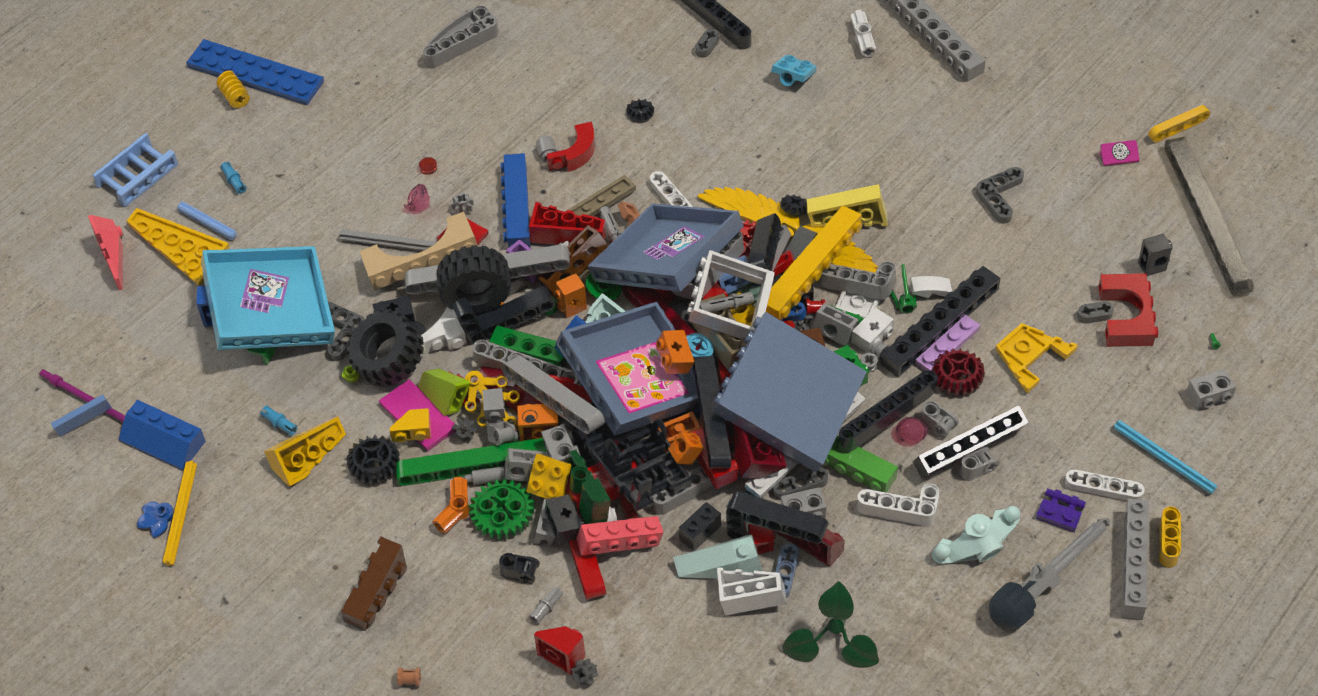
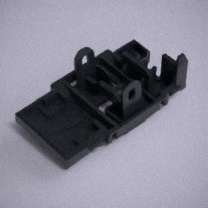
M593 401L589 403L597 409ZM660 419L616 436L606 421L604 425L589 434H585L568 422L582 441H585L584 449L586 451L589 450V456L614 488L617 487L618 494L623 493L630 504H633L636 512L654 505V498L651 496L654 493L668 488L673 495H676L682 489L692 484V478L689 476V473L683 465L677 464L668 450L671 444L666 439V426ZM650 434V437L633 443L631 447L629 444L624 443L626 441H629V443H631L639 438H642ZM618 445L626 447V449L621 452L618 449ZM632 460L637 461L638 467L631 469Z

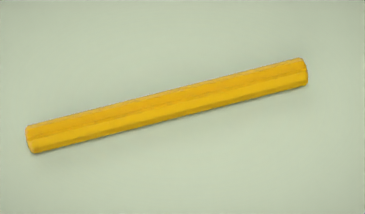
M193 461L186 462L162 561L166 566L175 564L197 469V463Z

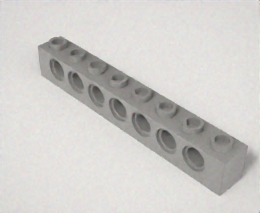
M884 0L886 4H889L894 9L896 14L900 15L967 82L984 73L985 60L923 0Z

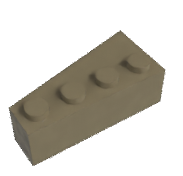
M723 293L708 299L701 300V302L724 298L726 296ZM731 308L710 312L736 321L732 317ZM690 322L699 334L710 339L714 347L713 352L726 369L729 370L734 361H738L739 358L736 356L741 347L746 346L744 339Z

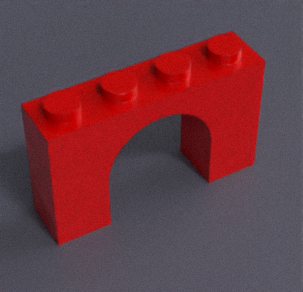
M1146 273L1100 274L1098 284L1100 301H1127L1136 306L1140 312V315L1133 319L1107 320L1105 327L1107 347L1153 346L1155 338H1158V327L1154 325L1156 313L1152 311L1153 296L1149 294L1151 282L1147 281Z

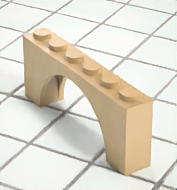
M461 212L446 218L447 229L442 238L422 252L408 256H393L381 251L377 244L361 250L360 254L373 289L377 290L405 279V272L408 270L439 265L441 260L447 254L450 255L451 251L455 249L460 250L464 246L467 248L471 247V245H477L465 213Z

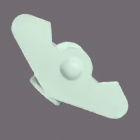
M1016 506L995 510L993 519L983 514L972 515L967 519L965 528L959 538L955 541L943 538L932 552L933 560L938 564L978 560L982 563L990 560L1004 549L1003 541L1020 521V510Z

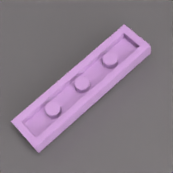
M965 315L915 360V364L924 371H932L934 361L938 358L939 354H943L945 350L950 352L952 348L957 351L980 330V325Z

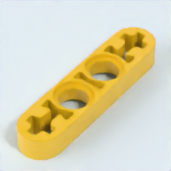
M1200 105L1152 127L1148 132V136L1154 143L1160 142L1206 121L1211 112L1205 105Z

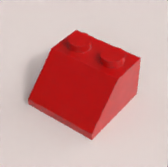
M563 626L536 631L534 634L537 655L570 675L573 673L571 669L577 667L576 661L583 660L586 657L583 635L576 629Z

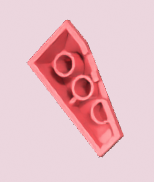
M89 215L88 218L118 289L122 290L123 243L121 236H124L120 226L116 227L112 219Z

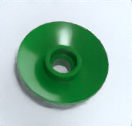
M591 273L586 278V289L596 299L603 293L609 299L615 300L622 292V285L594 282Z

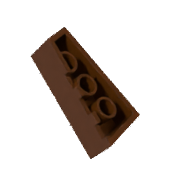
M382 536L377 541L380 544L377 552H372L369 557L370 563L367 571L362 570L359 576L358 588L353 587L341 610L344 622L366 631L369 625L373 624L376 613L380 608L384 607L387 596L390 592L394 591L399 577L403 576L407 570L402 545Z

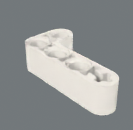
M934 484L924 485L921 489L920 499L864 489L858 494L857 510L860 514L928 527L935 521L939 501V488Z

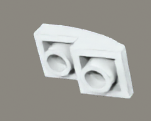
M919 276L910 279L911 290L914 295L929 298L933 293L946 297L952 291L950 279Z

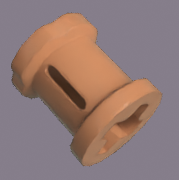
M420 667L416 669L398 668V686L403 684L420 686Z

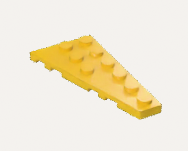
M138 208L126 220L129 227L198 286L204 283L201 267L202 251L228 250L230 248L229 243Z

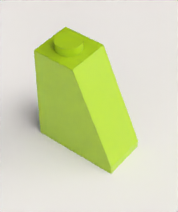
M437 368L424 371L418 387L438 410L446 416L460 411L471 382Z

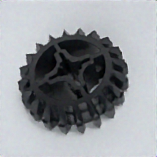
M374 435L373 438L367 436L366 440L359 438V444L353 443V448L349 449V455L346 458L347 468L352 477H355L357 482L361 480L363 484L369 481V484L372 486L374 482L380 485L381 480L388 481V476L394 477L396 464L400 461V453L390 438L385 440V437L381 436L378 439ZM388 455L387 461L384 462V457ZM363 458V460H362L363 463H362L361 465H359L358 463H359L360 459Z

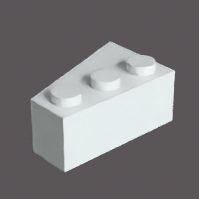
M717 568L720 603L725 615L786 604L785 587L780 573L764 571L749 573L743 572L740 569L725 571L723 568Z

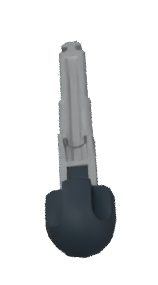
M1109 518L1098 519V522L1090 525L1050 563H1047L1044 568L1041 563L1035 564L1032 567L1030 577L1021 585L1009 582L1002 586L989 603L991 620L997 626L1006 630H1013L1024 625L1034 616V609L1036 608L1034 599L1046 588L1057 587L1061 583L1058 574L1107 530L1106 526H1110Z

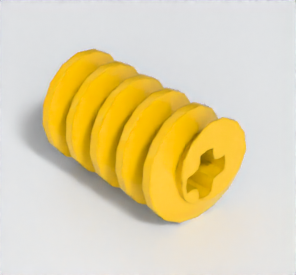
M225 71L217 78V87L233 108H242L249 102L250 96L248 91L233 71Z

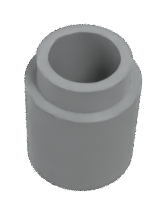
M543 135L536 141L539 156L547 163L546 154L557 151L554 140L551 136Z

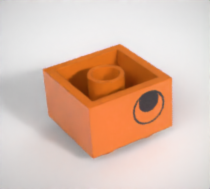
M544 404L518 406L520 441L543 438L542 431L560 426L559 415Z

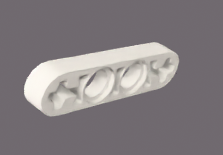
M656 171L650 175L651 187L666 205H674V202L681 201L683 204L680 206L693 207L663 172ZM665 190L673 191L671 194L663 193Z
M1070 470L1065 477V485L1071 490L1125 501L1128 499L1142 500L1145 492L1144 486L1139 482L1080 470ZM1095 480L1099 482L1100 486L1092 487L1089 482ZM1113 484L1119 486L1120 490L1112 491L1109 488V486Z

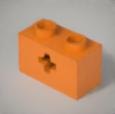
M576 273L556 282L557 290L555 295L558 299L556 304L560 313L563 312L566 318H569L587 309L585 286Z
M684 330L662 331L656 341V348L660 352L661 363L665 368L666 374L689 373L694 364V359Z

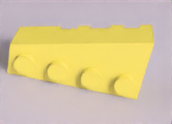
M879 184L807 199V211L812 227H824L842 205L862 214L861 223L864 226H872V224L888 226L887 212Z

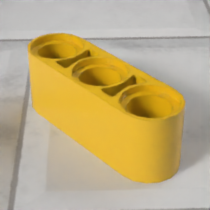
M1169 506L1164 508L1159 522V561L1164 567L1172 568L1176 566L1181 552V513L1177 508Z

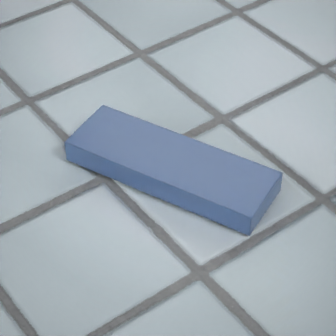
M100 395L55 420L51 425L61 437L112 407L105 396Z

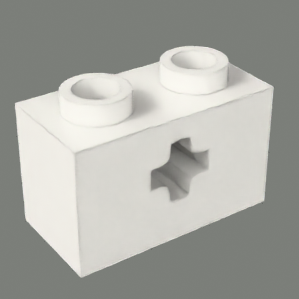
M875 308L852 330L851 343L863 351L871 353L873 346L878 341H883L886 337L888 338L892 335L894 319Z

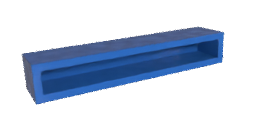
M525 153L503 155L504 162H500L501 173H504V176H501L502 187H505V190H502V201H505V204H502L503 215H506V218H503V228L507 229V232H503L504 243H508L509 248L518 240H521L531 248Z

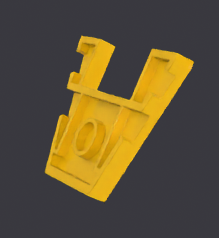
M1021 323L996 345L995 350L1024 391L1029 393L1040 382L1037 376L1027 370L1030 365L1049 349H1052L1066 360L1077 350L1078 345L1073 342L1071 344L1066 343L1057 336L1053 338L1045 335L1044 331Z

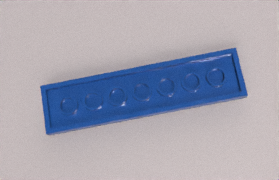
M205 39L202 40L186 62L189 68L217 77L225 71H233L242 85L305 105L310 103L324 83L323 76Z

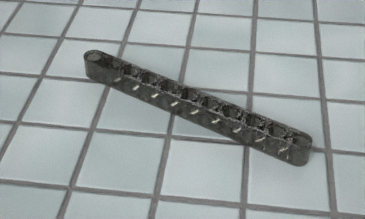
M1179 137L1165 140L1166 154L1231 294L1235 296L1253 292L1252 278L1186 138Z

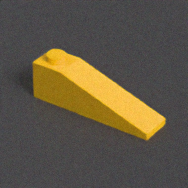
M335 417L265 450L264 453L271 469L288 486H291L306 478L316 464L322 461V458L337 445L346 433L339 417Z

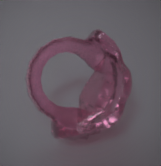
M418 184L410 191L408 204H404L407 210L417 212L429 208L430 196L424 184Z

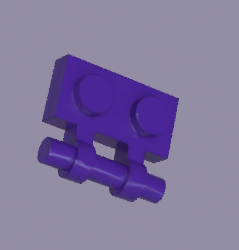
M1047 488L1045 496L1052 498V500H1042L1036 519L1075 533L1082 512L1075 510V508L1084 509L1086 502L1080 500L1077 496L1073 495L1071 497L1063 494L1060 490L1056 489L1054 491ZM1058 501H1061V502H1064V503H1067V504H1070V505H1069V507H1065V506H1062V505L1058 504Z

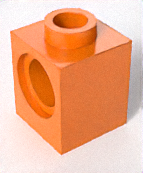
M681 432L668 450L677 464H692L702 452L704 446L695 433Z

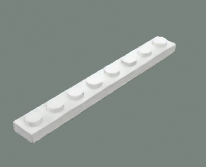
M857 392L844 421L865 403L866 398ZM783 453L787 465L785 469L760 479L751 478L745 483V488L754 496L762 498L799 462Z

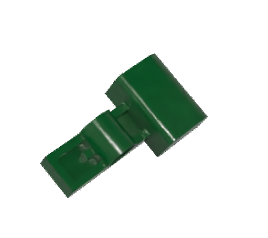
M569 451L568 464H571L569 487L573 492L581 493L579 514L585 524L607 522L610 507L608 494L599 479H594L593 473L587 469L583 457H580L578 451Z

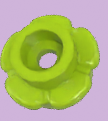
M352 365L346 366L343 369L342 377L348 383L358 381L360 374L352 368Z

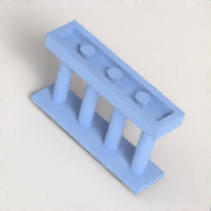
M145 133L101 169L97 170L92 176L97 188L106 183L116 190L120 204L126 207L175 168L178 162L173 151L169 150L162 155L151 145L149 135ZM146 151L157 160L148 165L138 157ZM133 162L144 171L136 176L125 167ZM120 173L129 179L130 182L122 187L111 178Z

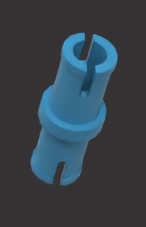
M230 162L222 163L220 169L225 174L227 182L233 186L237 194L244 193L247 187L240 179V174L234 170Z
M268 405L262 408L266 412L261 411L260 416L270 421L272 426L280 428L289 436L295 434L291 429L297 431L298 426L287 420L284 414L277 413Z

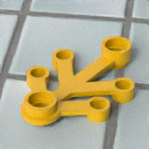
M470 371L465 376V379L471 382L465 408L469 413L477 410L475 400L478 390L482 395V403L477 423L480 427H487L486 423H480V419L485 418L482 390H487L484 385L497 386L504 389L507 387L508 381L504 376L488 378L483 377L479 371ZM477 377L478 381L473 383L471 379ZM499 380H504L505 384L499 385L498 382ZM515 390L509 393L503 392L504 401L517 403L520 400V395ZM512 394L517 395V398L515 400H512L510 398ZM471 403L475 405L473 409L467 408ZM505 411V418L502 419L506 422L514 421V426L518 430L517 418L509 416Z

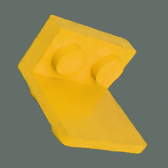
M536 454L526 492L545 499L568 495L565 489L571 464L542 454Z

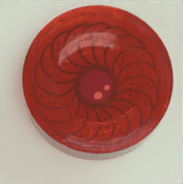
M425 157L419 162L421 173L430 175L437 171V162L434 158Z

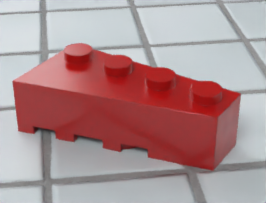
M535 201L529 224L530 243L555 245L565 243L566 241L570 243L587 225L597 230L605 240V219L586 214L579 216L574 211H560L555 206L545 207L542 206V203Z

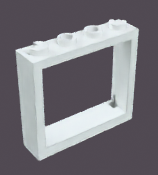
M709 250L706 258L702 257L699 265L702 271L698 272L695 280L698 286L694 287L691 295L694 301H691L687 312L690 313L688 321L745 340L747 334L754 330L752 324L756 317L761 318L766 312L775 272ZM709 268L761 285L751 326L699 309Z

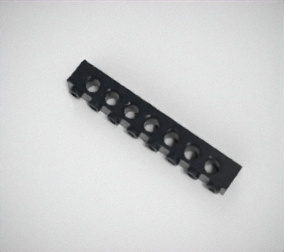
M985 266L973 271L966 281H962L958 285L956 290L949 292L941 303H936L933 309L928 314L925 313L918 323L911 325L903 336H898L890 347H886L882 351L881 365L899 378L915 364V360L962 317L965 315L969 316L998 291L1000 277Z

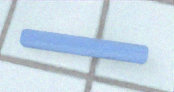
M183 201L178 204L179 212L229 240H233L237 236L234 229Z

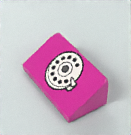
M1136 140L1105 143L1100 146L1099 153L1103 166L1139 162Z

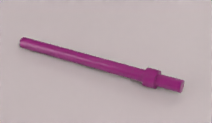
M44 369L39 373V376L48 380L51 385L56 388L60 387L87 403L95 399L65 382L57 374L53 375ZM111 408L104 412L118 421L124 422L125 415Z

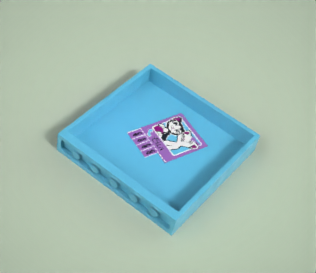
M315 246L202 251L201 267L218 350L333 343L335 330Z

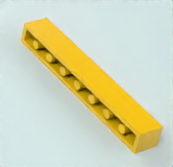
M843 205L772 286L766 307L767 313L780 321L789 315L790 310L800 302L803 294L809 292L811 285L819 280L822 272L830 267L832 260L841 254L843 247L848 245L854 234L861 230L862 214Z

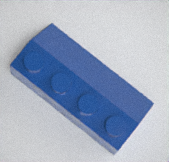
M136 400L126 413L119 436L120 442L184 471L186 462L191 461L206 442L201 428L140 400Z

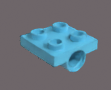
M785 55L772 65L771 72L780 74V82L783 85L791 86L796 81H806L816 72L817 66L813 65L810 61H801L796 59L795 56Z

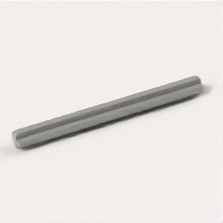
M341 230L339 234L340 240L420 251H424L437 243L435 241L351 230Z

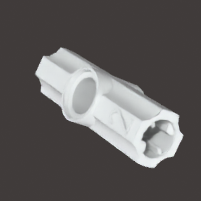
M855 10L850 15L855 32V41L859 45L861 55L866 58L872 57L876 53V46L871 33V25L868 23L865 12Z

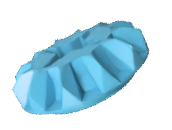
M693 333L686 337L693 357L712 355L714 347L709 338L698 333ZM701 344L700 349L696 350V346Z

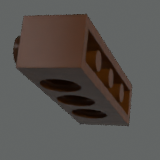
M589 225L567 245L570 257L569 268L542 273L536 276L541 285L546 287L554 297H556L555 291L557 290L556 282L575 273L579 276L608 247L601 234Z

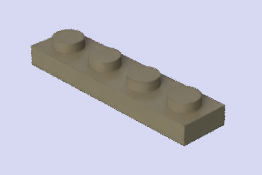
M623 175L568 210L574 211L579 216L582 214L595 216L599 213L598 211H600L601 207H610L634 192L636 185Z

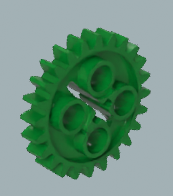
M506 479L503 480L502 484H499L498 480H495V485L487 482L488 488L481 486V493L475 491L476 498H471L472 504L469 505V515L472 525L476 526L477 531L481 530L483 536L489 532L490 538L495 534L498 540H500L501 535L508 539L510 533L515 537L517 530L523 532L522 526L529 527L528 521L533 520L532 514L535 512L531 493L526 492L527 488L522 489L521 483L514 486V480L509 484L506 483Z

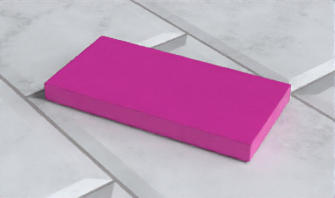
M410 379L379 400V404L396 421L408 410L429 408L431 439L416 440L427 452L456 431V429L452 428L455 423L447 415L444 416Z

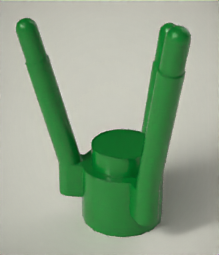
M902 264L905 294L900 296L899 301L893 289L890 295L895 302L897 310L900 309L902 313H911L917 308V295L913 294L911 296L909 294L905 264Z

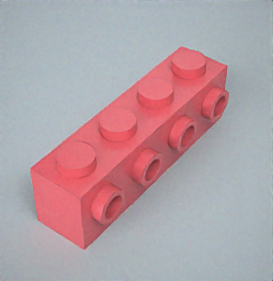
M658 516L584 524L581 525L576 540L581 556L657 547L664 532Z

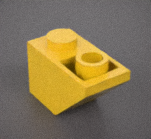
M429 408L408 410L389 428L392 442L431 439Z

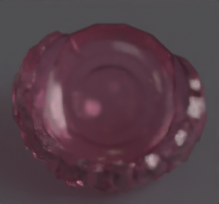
M910 416L898 422L895 432L901 442L905 441L909 444H915L925 439L928 434V427L921 419Z

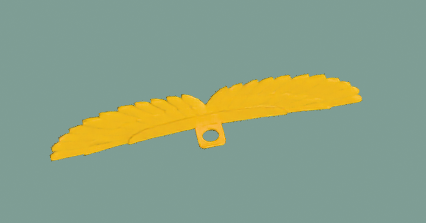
M714 187V190H704L705 194H698L699 199L715 206L717 209L723 208L724 210L739 211L740 217L745 221L748 219L750 223L756 221L757 224L758 219L776 213L780 218L781 225H786L791 232L788 240L790 242L800 227L799 216L784 212L779 202L776 204L773 199H767L761 194L757 196L749 190L744 191L735 187V190L724 187V189ZM811 224L802 226L817 233L823 228L812 227ZM852 241L843 247L841 254L835 257L831 263L874 273L878 269V266L872 262V257L865 254V250L854 247L855 243Z

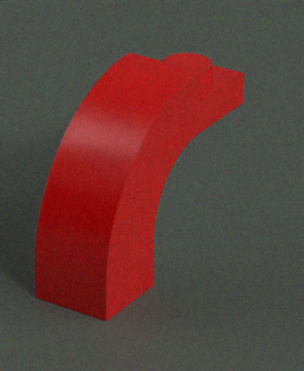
M592 121L574 125L576 142L573 146L565 150L546 154L549 171L567 167L568 172L574 171L591 159L595 150V135Z

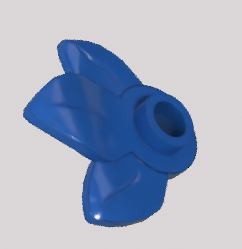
M155 501L148 502L142 507L144 514L139 517L137 528H150L153 538L160 536L167 529L168 521L173 518L174 509L172 505L167 502L160 504Z

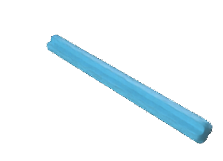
M1121 420L1116 422L1114 425L1116 431L1208 493L1213 494L1217 488L1215 483Z

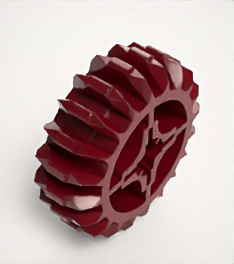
M961 347L958 351L952 348L950 352L945 350L943 354H939L932 367V371L938 377L936 387L941 386V391L947 390L948 395L955 393L956 397L959 393L965 396L966 392L972 394L974 390H978L985 376L984 363H981L980 357L976 358L975 353L969 354L968 349L965 352L962 351Z

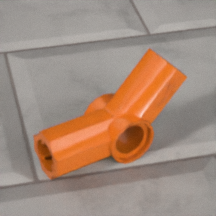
M455 477L453 480H450V504L432 521L433 525L441 533L446 534L459 520H463L469 515L467 479Z

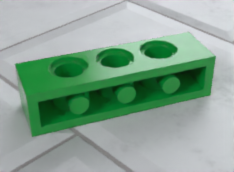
M496 326L489 341L562 368L566 364L565 357L561 356L554 349L556 345L555 340Z

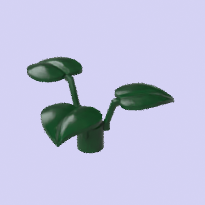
M840 581L826 590L819 599L818 606L821 613L829 617L828 624L825 625L820 634L814 638L811 630L805 628L797 629L785 639L782 648L785 654L801 662L811 661L819 653V646L816 642L829 630L835 634H843L847 645L842 649V656L848 664L854 667L867 668L879 662L876 644L870 637L859 634L853 636L850 641L848 640L847 630L844 626L846 620L853 614L854 603L849 591Z

